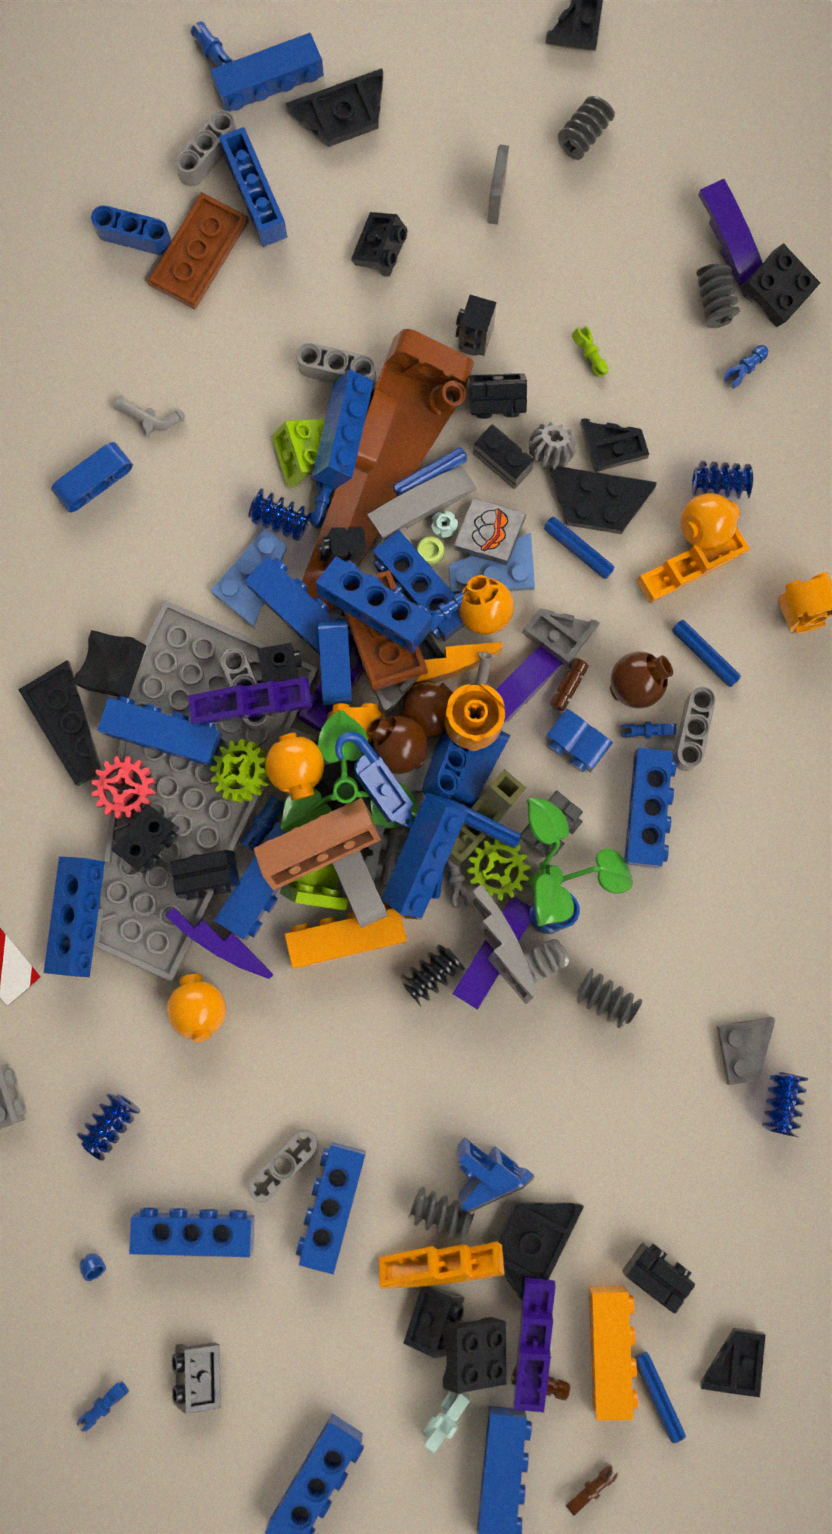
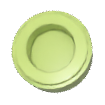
M425 537L417 545L416 550L430 566H435L442 561L444 545L438 538Z

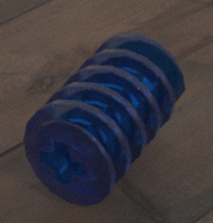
M701 460L698 466L695 467L692 478V496H695L698 489L702 488L703 494L708 493L710 489H713L715 494H719L721 490H724L725 498H729L731 492L735 491L737 499H740L743 491H746L747 498H750L753 487L751 464H745L741 470L739 463H734L730 469L728 462H723L719 468L718 463L712 461L708 467L706 461Z
M260 488L251 503L248 517L252 518L254 524H259L262 521L263 528L272 526V530L275 533L282 530V534L285 537H289L293 533L294 541H299L305 534L311 513L304 515L305 506L303 505L298 511H295L294 501H291L285 507L284 497H281L275 503L274 493L272 492L267 498H264V489Z
M783 1072L770 1075V1080L777 1083V1086L768 1087V1091L775 1095V1098L766 1099V1103L772 1106L773 1110L764 1111V1115L772 1120L771 1122L762 1123V1127L771 1132L799 1137L792 1133L791 1130L801 1129V1124L794 1121L793 1118L803 1116V1113L797 1110L795 1106L805 1104V1101L797 1097V1094L806 1093L807 1089L799 1085V1082L808 1081V1078Z
M108 1093L106 1096L111 1104H99L104 1113L102 1115L92 1113V1117L96 1121L95 1125L87 1122L84 1124L89 1133H77L82 1147L93 1157L101 1161L105 1160L104 1153L112 1151L111 1143H117L120 1140L118 1133H125L127 1131L125 1123L131 1124L135 1120L132 1113L139 1114L141 1112L136 1104L119 1094L116 1096Z

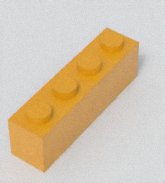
M385 904L384 907L388 916L363 928L360 927L354 912L348 913V919L337 921L336 917L319 920L320 926L308 928L307 923L290 927L291 933L285 934L292 969L407 942L401 914L388 904Z
M625 1286L589 1287L593 1413L596 1421L633 1420V1410L638 1409L637 1390H632V1378L637 1377L636 1359L631 1358V1346H635L636 1336L634 1326L630 1327L629 1314H634L633 1295H629Z

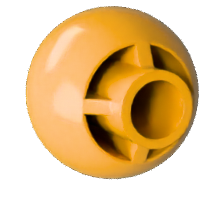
M705 493L698 495L690 500L683 509L680 520L682 533L691 545H696L703 550L720 548L728 543L735 534L740 511L733 501H729L719 494Z
M484 575L472 577L462 590L464 594L461 606L458 609L459 617L462 623L474 633L481 635L497 633L508 625L513 616V596L510 590L496 579L488 578Z
M296 733L280 736V742L275 743L270 748L266 757L265 768L270 782L280 791L290 793L292 801L314 796L313 787L321 780L324 772V758L321 750L313 741L306 737H297Z
M202 974L183 976L179 979L180 987L173 991L168 1000L167 1017L169 1023L179 1035L193 1039V1042L209 1040L210 1035L214 1034L224 1021L226 1015L224 997L213 984L203 981Z

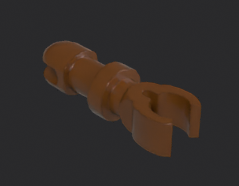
M613 1466L605 1467L591 1483L588 1480L584 1484L585 1488L566 1504V1507L573 1516L593 1498L597 1500L600 1497L599 1493L617 1479L618 1473H615L610 1479L605 1477V1474Z

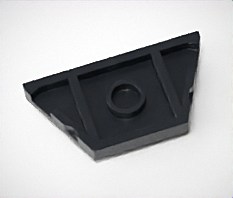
M381 68L287 102L286 109L291 116L328 147L379 129L384 79L383 70Z
M557 466L553 470L550 467V476L553 478L566 524L568 526L616 534L624 532L644 502L655 490L657 482L579 469Z
M517 1202L498 1242L502 1245L504 1276L521 1300L523 1298L525 1278L549 1280L584 1208L582 1204Z

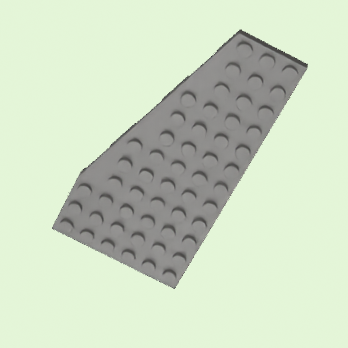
M164 600L144 642L147 647L129 699L134 700V705L144 708L145 704L157 706L162 709L161 713L172 716L173 712L184 714L189 717L188 721L191 722L188 695L230 687L220 661L224 651L230 648H237L243 651L259 684L263 683L257 649L270 646ZM233 658L230 660L228 668L238 669L242 665V659ZM301 660L302 667L297 668L299 678H308L309 688L311 689L319 668ZM301 709L270 714L269 725L260 731L250 729L243 719L212 722L217 725L216 729L222 734L216 756L221 757V746L229 749V741L239 742L240 739L257 743L259 748L266 750L267 753L263 757L266 758L270 748L275 743L280 742L279 737L286 735L289 727H293ZM263 716L250 717L249 720L251 722H258ZM120 740L118 757L122 762L125 761L127 756H130L133 759V765L137 760L143 762L142 769L148 767L152 771L147 776V778H153L156 781L155 784L150 786V789L154 790L156 795H149L147 798L152 803L151 806L180 827V829L176 832L179 836L170 848L164 847L158 855L160 857L158 864L151 871L146 870L145 873H141L111 850L140 813L133 811V819L127 818L126 814L123 813L121 820L115 818V811L111 814L105 848V866L94 946L174 982L193 940L173 924L165 914L174 906L195 926L204 918L214 893L213 891L203 892L204 898L186 901V896H176L170 862L221 850L235 851L260 796L252 794L253 801L243 800L242 803L224 799L223 794L215 791L218 784L211 782V778L216 776V772L211 771L209 766ZM215 760L213 762V766H217V762ZM134 771V781L142 785L140 776ZM126 783L124 786H115L122 793L124 790L134 789ZM242 785L240 788L235 787L234 789L244 788V786ZM261 785V787H260L261 792L263 791V789H264V787H265V786H263V785ZM136 796L129 801V805L133 804L139 797Z

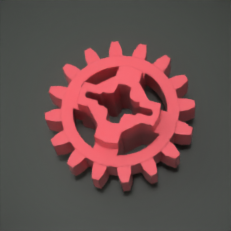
M116 756L114 758L115 764L111 765L107 761L104 762L106 768L104 772L96 770L100 778L99 780H92L91 784L97 786L98 790L93 791L91 794L94 797H100L96 805L99 808L106 806L105 814L110 816L115 811V818L121 820L123 813L126 814L127 818L133 819V811L141 813L143 810L141 806L143 804L152 805L147 798L149 795H156V792L150 789V786L155 784L156 781L153 778H147L152 771L148 767L142 769L143 762L137 760L133 765V759L130 756H127L124 762ZM119 771L116 776H114L112 779H109V777L113 773ZM134 771L140 776L142 785L134 781ZM126 783L134 789L124 790L122 793L113 786H124ZM106 791L113 794L114 805L107 798ZM136 796L139 797L133 804L129 805V801Z

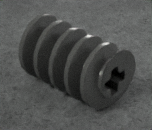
M589 96L585 99L583 105L578 108L577 112L572 115L571 119L558 133L559 145L569 157L574 160H580L583 158L584 153L589 151L590 145L596 142V137L601 136L602 129H606L609 122L615 118V112L611 105L600 97Z
M710 264L701 267L696 272L699 277L698 284L701 287L700 295L703 298L702 305L705 308L704 315L707 318L706 325L708 327L719 328L732 322L734 316L740 313L739 307L734 306L737 304L738 298L731 296L736 292V288L729 286L734 282L733 276L728 275L732 271L731 266Z
M591 968L577 991L576 1002L580 1003L585 998L588 999V1010L594 1005H598L596 1015L600 1016L603 1012L607 1011L608 1022L617 1017V1028H621L624 1024H629L638 1012L642 999H638L633 1003L634 994L631 992L623 997L624 988L619 986L613 990L614 982L612 980H608L602 985L604 975L599 973L592 978L593 968Z
M421 1186L416 1194L408 1218L414 1215L415 1226L424 1219L425 1230L427 1231L433 1224H436L437 1235H440L445 1228L448 1229L447 1239L449 1240L458 1233L459 1244H462L469 1232L475 1211L472 1215L463 1209L459 1211L458 1200H454L448 1206V1197L446 1195H443L437 1202L436 1191H432L425 1197V1187Z

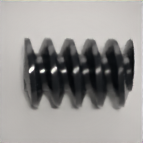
M440 944L436 946L438 956L432 952L427 953L430 963L420 959L418 961L421 968L420 971L410 967L411 978L404 974L400 976L403 986L420 1007V997L427 1001L430 1000L429 989L437 994L439 993L438 982L445 986L449 985L446 978L447 974L456 979L458 977L455 970L456 967L463 971L466 970L449 948H445Z

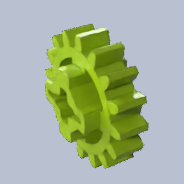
M240 739L239 742L229 741V749L221 746V757H213L217 762V766L210 767L211 771L216 772V776L211 778V782L218 784L215 791L223 794L224 799L242 803L243 800L253 801L252 794L261 796V785H269L264 780L267 773L265 768L266 758L263 757L267 751L259 748V744ZM242 785L244 786V788L234 789L235 787L240 788Z
M496 839L494 845H490L486 840L483 842L484 850L478 847L474 849L478 857L469 858V862L474 864V867L467 869V873L474 874L475 876L470 881V884L478 883L479 886L482 885L490 897L493 894H497L498 901L503 900V894L505 893L511 899L514 897L513 889L520 892L523 890L520 881L527 882L529 880V877L523 875V872L530 870V866L523 865L522 862L528 856L527 854H518L520 845L511 848L506 844H500V841ZM497 850L507 852L512 857L508 859L498 855ZM486 855L488 861L487 868L479 872L480 862ZM495 862L499 866L511 864L503 871L502 877L498 873L486 875L494 868ZM518 866L517 877L511 883L509 878L510 872ZM489 880L499 883L502 889L492 888L485 882Z

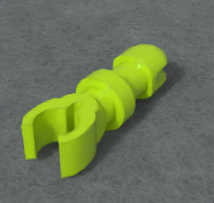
M586 325L581 330L577 328L572 333L574 342L584 349L583 355L585 359L590 360L594 373L598 377L605 376L609 371V367L606 361L600 357L598 353L600 351L599 347L593 344V336L590 329Z

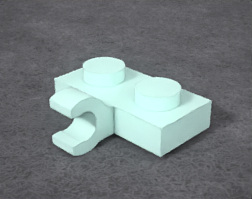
M449 1391L442 1401L441 1407L443 1410L436 1418L432 1416L423 1430L425 1434L424 1446L433 1453H435L445 1437L451 1439L457 1431L456 1421L470 1402L469 1392L456 1394Z

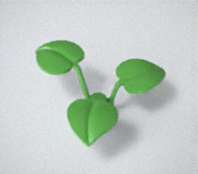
M342 710L334 713L326 721L319 736V749L324 760L330 763L340 761L335 754V744L339 736L345 732L353 731L359 733L368 741L363 727ZM348 741L342 747L344 757L341 760L342 777L335 782L334 794L321 798L320 792L313 788L314 796L294 801L291 800L289 794L284 804L281 830L290 832L292 829L307 824L321 815L332 812V809L326 804L328 801H335L337 799L341 803H350L356 797H369L366 791H358L356 781L347 776L346 760L355 761L362 755L353 742ZM398 781L413 803L411 814L412 822H414L418 814L417 803L410 790ZM370 801L372 818L375 824L385 826V828L401 826L395 822H387L374 802Z
M529 798L526 800L528 803V822L533 835L544 844L550 845L553 843V847L545 860L539 864L541 869L529 878L530 887L534 891L538 926L560 923L572 916L574 911L572 896L566 888L560 886L561 883L567 880L598 872L600 886L610 893L621 894L632 888L633 880L628 865L623 857L612 849H602L596 854L597 866L563 876L558 866L549 865L548 863L560 847L559 839H564L569 834L567 820L562 811L547 800L540 798Z

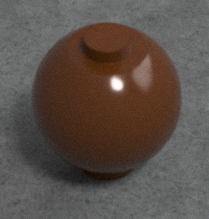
M642 651L626 654L613 667L610 678V692L614 699L619 700L628 707L637 709L650 707L656 704L665 694L668 678L673 676L672 665L663 655L656 658L653 654Z
M433 681L416 683L410 687L401 699L399 707L400 716L416 721L423 728L427 738L440 736L446 732L444 725L446 708L453 691L443 682L440 685Z
M378 716L369 724L366 730V734L372 738V743L369 744L377 756L382 758L392 774H405L414 769H419L424 764L428 742L423 728L416 721L405 716H392L387 719Z

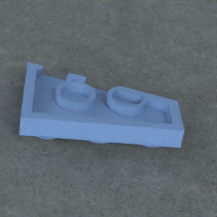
M265 528L211 589V593L255 628L258 615L265 603L244 584V581L267 556L272 560L278 558L282 562L287 551V545Z
M531 533L518 538L508 565L473 555L449 564L450 590L454 594L462 592L468 581L478 575L496 579L502 582L510 591L534 590Z

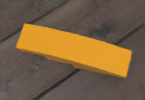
M736 528L735 534L724 546L713 550H703L694 545L688 551L667 560L663 565L640 575L636 581L649 603H653L748 552L750 548L739 529Z
M502 642L445 647L446 658L424 660L428 673L421 675L414 684L423 681H433L436 683L479 666L480 658L478 654L480 652H489L496 657L502 652Z
M499 1242L473 1247L461 1244L442 1249L430 1246L379 1257V1284L382 1289L443 1285L504 1275L502 1245Z

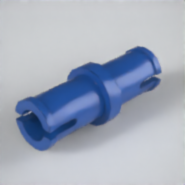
M204 22L196 23L201 29V33L194 25L192 26L191 35L202 47V53L205 57L210 58L216 67L233 61L222 48V42L212 35Z
M272 794L259 815L253 817L254 823L240 841L242 845L247 847L254 837L255 839L249 846V849L253 852V848L259 846L268 831L273 829L275 820L284 808L285 803L279 800L276 807L272 809L278 800Z

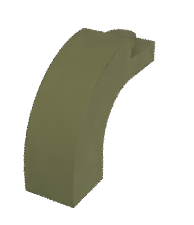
M504 769L488 786L471 809L499 822L525 791L526 787ZM463 823L448 859L459 867L487 835Z

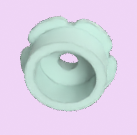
M437 512L432 517L431 529L436 535L447 538L457 531L458 520L455 519V515L452 512ZM442 522H447V525L443 526Z

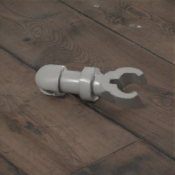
M448 859L446 866L449 867L450 872L448 882L452 884L451 904L456 908L458 906L456 897L461 895L465 900L464 905L468 906L469 894L463 885L465 875L461 874L460 866L457 867Z

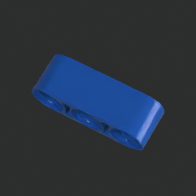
M105 205L96 207L91 213V220L97 235L106 242L156 255H163L172 241L167 225L160 219ZM104 222H110L108 225L101 226ZM132 228H137L134 232H127ZM156 235H163L159 239H153Z
M111 442L59 478L52 485L51 490L69 513L75 512L127 475L133 468V463L116 442Z
M348 621L318 622L323 705L352 704Z
M447 731L440 735L422 785L424 796L426 793L447 798L459 790L472 751L453 742Z
M501 731L498 738L491 745L471 752L459 790L450 797L470 807L474 806L510 737L509 734Z

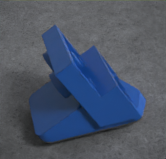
M466 1137L457 1146L458 1163L461 1164L459 1168L470 1177L459 1192V1207L464 1211H475L519 1191L535 1178L533 1173L526 1168L518 1167L515 1161L496 1146L488 1155Z

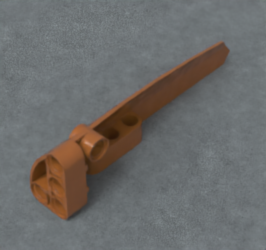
M412 329L401 330L392 340L377 385L371 391L353 478L334 490L302 582L309 588L307 593L314 600L317 597L320 598L329 607L327 612L332 611L335 605L319 596L316 587V581L326 570L323 567V561L319 562L318 545L322 544V537H327L332 527H345L347 530L349 527L362 526L365 533L367 553L378 535L367 514L397 497L393 490V485L418 470L454 410L463 403L466 397L465 387L474 361L470 357ZM445 392H448L452 395L453 402H450L446 398ZM366 553L364 554V556L362 557V559H361L360 562L358 563L357 567H359V565H360V563L362 562L363 558L365 557Z

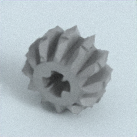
M552 422L547 426L540 424L530 436L529 454L533 456L534 462H541L542 467L548 465L553 470L557 466L564 468L574 457L576 437L571 435L570 429L564 430L562 424L559 426H554Z
M552 939L524 954L534 983L564 968L570 961L564 946L556 939Z

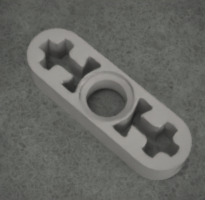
M309 1130L297 1132L253 1177L248 1186L249 1194L253 1200L257 1202L270 1200L315 1153L318 1147V1139L313 1132ZM299 1137L302 1139L309 1137L311 1139L309 1146L312 1149L310 1151L303 1149L297 1155V1157L302 1159L298 1163L295 1156L287 1152L286 1149L290 1147L293 1152L300 1144L297 1140ZM286 1157L291 1161L292 1169L289 1173L280 1174L277 1172L275 1162L278 1158ZM269 1169L272 1176L281 1182L276 1184V1181L273 1180L267 1187L270 1193L262 1192L259 1195L256 1192L258 1186L255 1182L263 1183L270 1176L265 1173Z

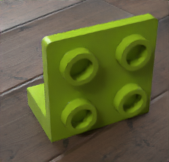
M325 419L285 421L271 436L287 487L297 486L308 474H313Z
M333 863L282 886L280 890L282 896L298 904L346 910L349 900L340 895L339 889L336 888L339 876Z

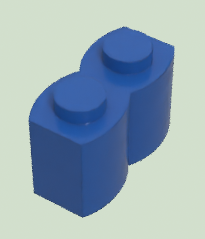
M569 709L564 711L545 737L549 742L547 744L548 748L558 755H561L563 752L572 759L570 764L580 772L587 770L591 773L613 744L605 735Z

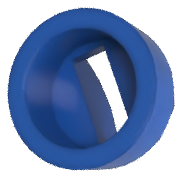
M92 1253L87 1254L85 1259L80 1261L79 1268L84 1280L92 1281L105 1272L106 1265L99 1255Z

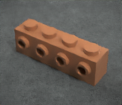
M360 798L328 814L321 815L307 824L296 827L275 839L268 840L253 849L262 876L270 887L276 890L381 841L371 813L363 799Z

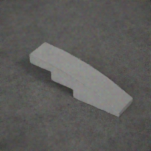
M461 465L414 487L367 514L381 539L385 540L397 530H401L404 527L408 529L427 516L429 518L433 517L437 512H441L475 491L476 486Z
M480 885L471 893L467 901L484 920L477 930L494 949L488 960L522 1001L527 1004L537 994L529 965L503 913L484 887Z

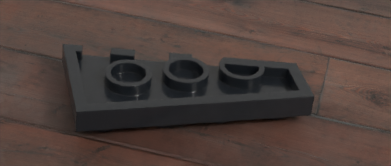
M66 660L18 690L76 786H80L98 775L96 770L102 771L77 685L73 684L74 674L71 664Z

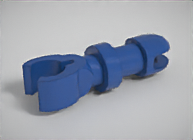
M764 345L757 346L748 358H742L739 361V365L731 367L726 371L724 382H727L729 377L737 376V379L733 380L732 389L738 387L746 373H752L755 370V365L767 358L768 348Z
M316 481L318 495L314 496L313 502L316 504L314 512H311L310 523L316 528H321L325 518L326 506H329L331 501L328 497L334 488Z
M464 593L456 594L448 603L439 604L436 611H430L432 615V628L429 632L438 627L443 619L448 620L452 617L451 614L460 608Z
M647 721L642 725L630 723L620 726V728H630V733L620 734L624 738L645 736L646 739H649L653 735H677L676 723L652 724L651 721Z
M124 1382L115 1384L103 1398L99 1397L94 1402V1407L90 1411H86L78 1419L77 1426L84 1421L87 1423L81 1429L82 1432L92 1428L101 1416L105 1417L110 1413V1407L115 1405L129 1392Z

